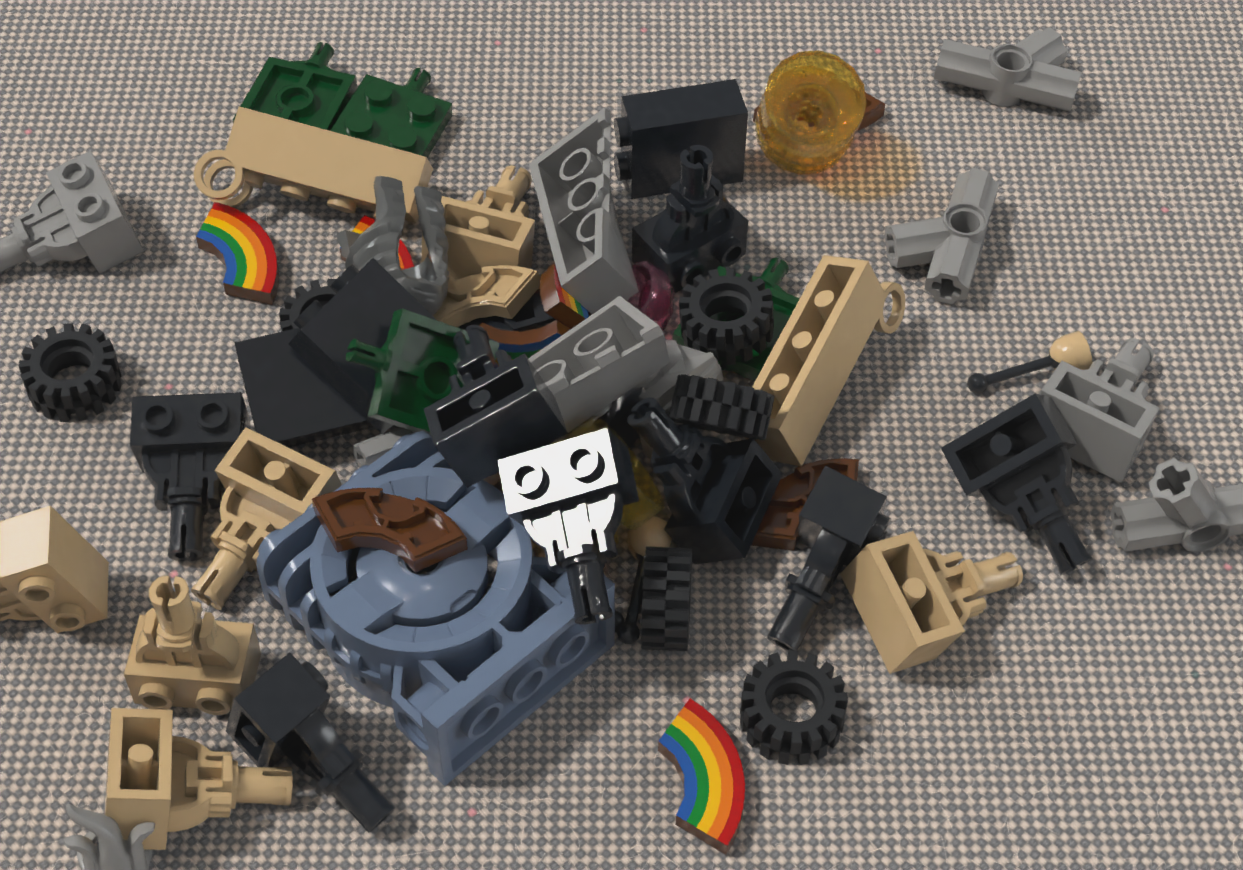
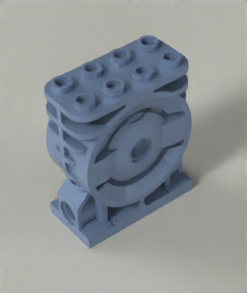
M420 431L402 436L391 450L372 464L364 465L357 469L350 479L335 491L352 488H383V493L401 496L411 500H415L417 497L439 508L458 525L467 538L468 550L420 570L431 571L427 574H416L418 572H414L401 557L383 549L358 547L337 553L315 514L313 504L311 503L305 513L283 529H277L263 539L258 549L259 555L256 567L265 600L274 609H283L285 619L295 630H305L308 642L315 649L326 648L332 664L350 686L367 698L393 708L396 727L427 756L429 771L446 786L615 645V584L604 575L609 605L613 613L611 618L601 621L599 615H595L596 623L586 625L575 623V612L567 571L562 573L551 572L547 567L546 557H536L526 528L507 515L505 498L501 491L484 480L467 488L434 446L432 436L425 431ZM488 554L498 561L491 588L483 597L489 577ZM357 558L356 570L358 579L348 584V581L354 575L351 561Z

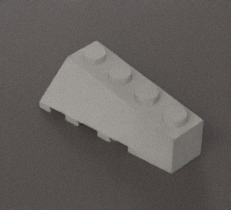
M606 107L529 163L560 285L591 314H594L618 296L628 301L630 297L639 292L620 231L611 193V112Z
M618 296L528 358L556 398L568 433L586 420H593L604 415L611 408L613 401L631 389L647 385L655 378L659 369L670 363L665 336L660 326L621 296ZM567 434L553 441L551 444L564 441L567 437ZM500 471L493 476L483 479L491 485L502 483Z

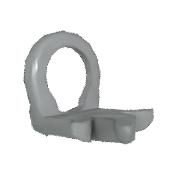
M72 804L66 805V812L71 820L89 830L85 836L71 835L63 839L64 845L67 848L77 851V859L81 870L149 869L153 850H144L142 842L154 831V822H144L136 825L130 831L128 840H124L121 830L114 819ZM98 840L99 844L95 846L94 844Z

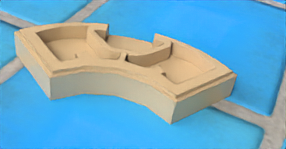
M496 265L481 267L482 273L470 275L456 281L451 276L448 281L447 297L442 303L440 310L433 317L437 321L454 327H459L476 318L490 316L512 319L538 290L540 275L538 271L525 267Z

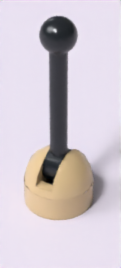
M1076 331L1055 340L1050 347L1049 356L988 375L974 373L968 378L967 386L973 393H982L988 385L1050 366L1056 370L1061 361L1081 370L1089 369L1092 365L1091 351L1084 335L1080 331Z
M638 516L633 518L630 523L627 536L628 548L639 562L626 621L619 626L617 631L619 640L624 644H633L640 636V630L636 623L643 596L646 546L670 547L672 538L664 530L667 522L658 517Z

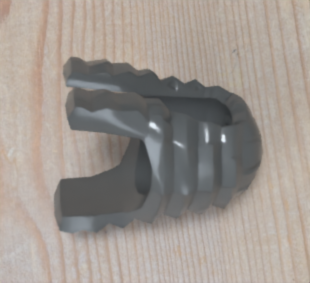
M376 176L373 185L376 199L375 222L361 234L347 230L337 233L341 254L346 258V269L353 264L360 271L374 258L433 316L440 310L442 303L447 297L449 281L447 256L449 245L444 233L446 221L443 215L445 210L441 203L442 194L440 191L422 186L414 188L422 233L429 253L421 264L404 269L400 267L398 255L399 240L403 231L406 214L402 181L391 177Z

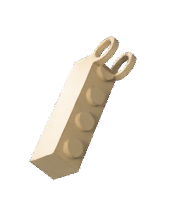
M239 106L226 149L212 150L205 153L195 165L194 181L197 188L213 203L218 202L233 208L244 204L249 199L253 187L262 188L263 183L267 182L281 186L280 193L286 196L308 201L310 194L328 199L327 206L342 212L354 214L356 207L373 211V218L376 219V199L373 186L375 177H391L402 181L406 207L405 220L417 223L419 215L414 188L416 186L428 188L433 167L425 156ZM222 159L215 162L208 168L203 179L204 171L207 165L214 160ZM223 169H235V178L232 184L224 190L214 191L213 181L215 176ZM243 183H244L243 189H242V191L240 192V194L237 195L236 197L232 198V199H229V198L233 197L235 194H237V193L239 192V190L241 189V187H242V185H243Z
M823 255L752 386L756 390H763L775 396L766 440H755L772 461L802 467L873 329L877 332L891 334L898 329L902 322L905 311V294L902 286L898 283L887 281L880 284L869 261ZM891 293L893 300L892 312L885 323L883 307L886 297Z

